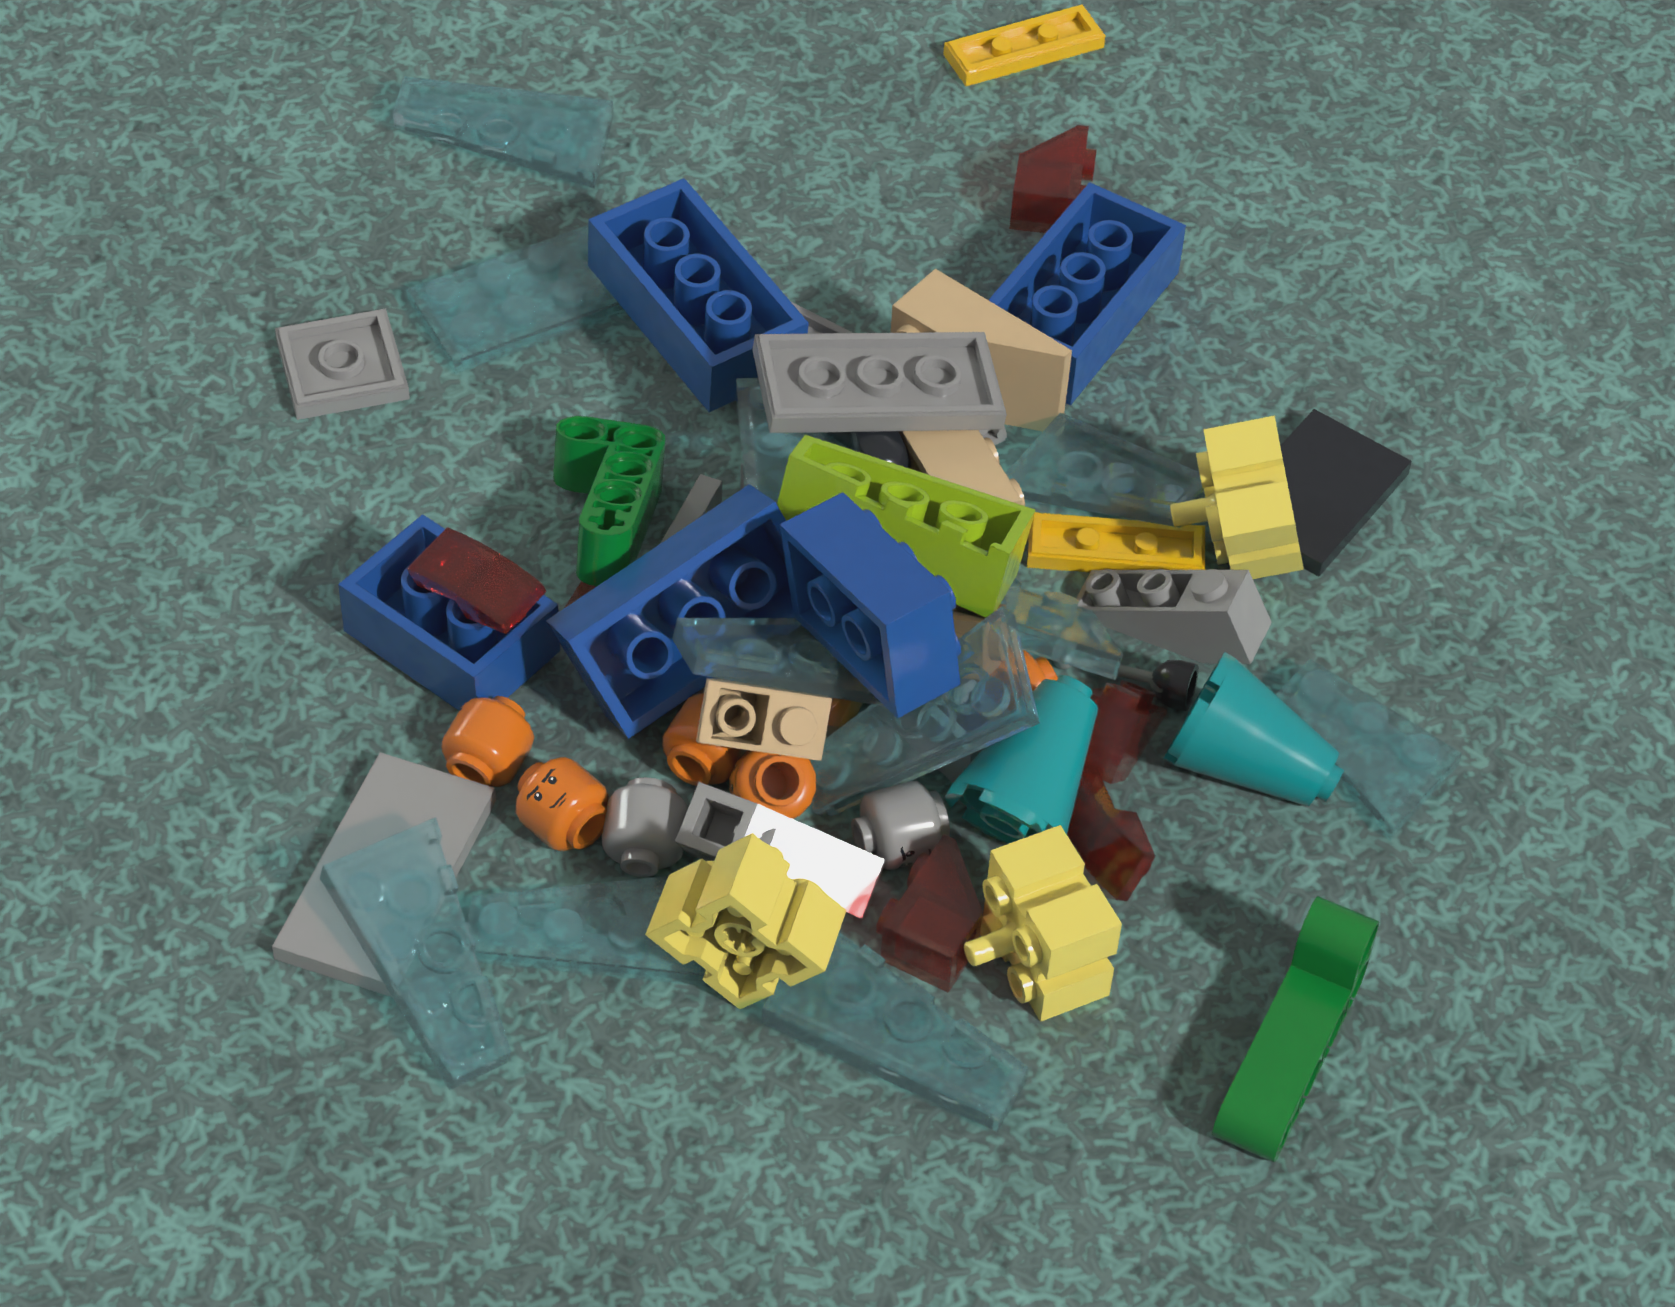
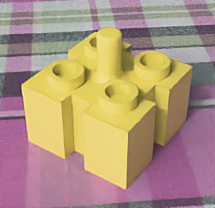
M1275 415L1203 429L1207 451L1196 453L1205 498L1171 504L1170 510L1173 525L1180 527L1208 521L1217 564L1229 563L1231 570H1249L1252 579L1304 570Z
M1061 825L991 850L988 877L983 881L982 885L985 897L983 916L978 919L981 937L967 941L964 944L966 958L972 966H978L1002 957L1005 962L1010 961L1012 966L1008 967L1007 976L1011 990L1020 1003H1030L1040 1022L1110 995L1114 967L1108 957L1117 954L1122 927L1121 921L1098 884L1091 886L1083 874L1085 863Z
M751 833L719 849L714 861H705L701 858L669 874L645 935L684 965L693 960L706 970L702 980L738 1009H742L774 995L779 978L791 987L825 972L847 910L810 879H791L787 875L790 863L784 859L783 853L778 848L770 846Z

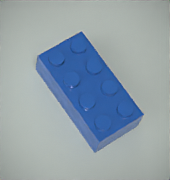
M685 178L589 219L588 267L709 413L760 389L752 350L755 334H808L809 322Z
M1091 182L1087 184L989 299L990 302L1072 350L1066 404L1070 406L1179 273L1186 225Z
M750 484L546 620L604 715L628 739L704 688L707 678H719L799 623L793 615L780 524L786 520L776 502Z

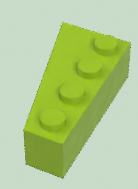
M804 435L789 454L777 506L786 521L843 492L862 510H870L877 517L882 528L898 543L905 542L914 552L918 562L931 574L942 576L952 588L957 605L992 620L1017 576L1035 509Z

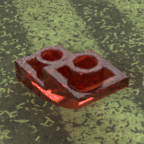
M448 527L407 568L417 586L455 600L466 618L505 634L516 623L520 622L526 616L529 609L547 592L539 580L508 558L481 542Z
M1085 764L1067 836L1085 863L1084 867L1098 883L1116 900L1128 901L1142 877L1150 870L1156 855L1137 812L1115 809L1097 766Z

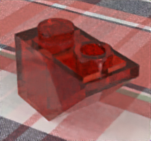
M1077 125L1019 154L1009 229L1046 233L1087 186L1081 185L1082 180L1093 181L1097 149L1086 148L1089 126Z
M1121 680L1119 685L1106 683L1105 687L1091 689L1093 694L1090 698L1098 706V713L1083 772L1110 784L1125 781L1168 709L1152 703L1155 696L1152 691L1137 684Z
M944 834L930 855L923 852L916 859L908 876V889L900 901L895 898H891L879 917L876 932L882 935L881 961L949 993L968 964L964 952L965 942L980 937L983 911L956 840Z

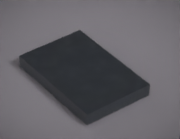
M1313 409L1280 447L1303 568L1319 577L1408 476L1412 461Z

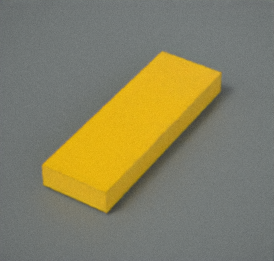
M1081 4L945 42L943 55L966 87L1104 48L1106 35Z
M1035 512L1028 535L1027 568L1077 572L1106 569L1205 570V526L1190 524L1175 527L1173 523Z

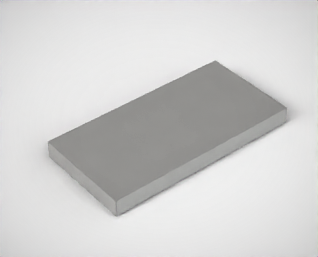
M985 332L755 334L752 350L769 433L1000 430L1004 428L1007 414Z
M380 752L272 945L274 959L394 998L496 802L495 788Z

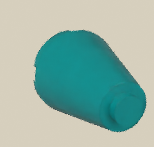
M1226 652L1223 653L1221 659L1217 662L1181 726V730L1177 731L1163 757L1164 760L1174 766L1308 807L1315 797L1326 802L1344 772V769L1335 765L1339 752L1241 662Z
M1060 675L1057 681L1052 679L1042 680L952 783L945 796L947 804L952 808L960 800L967 806L962 816L964 820L985 834L1006 844L1059 825L1062 826L1067 834L1098 713V706L1090 699L1093 694L1092 690L1079 680L1066 675Z

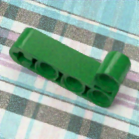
M588 416L567 417L556 424L553 481L557 486L565 490L588 494L579 516L576 576L588 585L597 587L633 563L638 557L662 492L666 440L663 432L654 427Z
M1319 896L1315 898L1300 930L1291 966L1224 1098L1214 1123L1212 1136L1267 1160L1276 1162L1304 1105L1306 1098L1303 1096H1308L1330 1049L1327 1046H1332L1354 1001L1351 997L1355 998L1370 960L1379 921Z

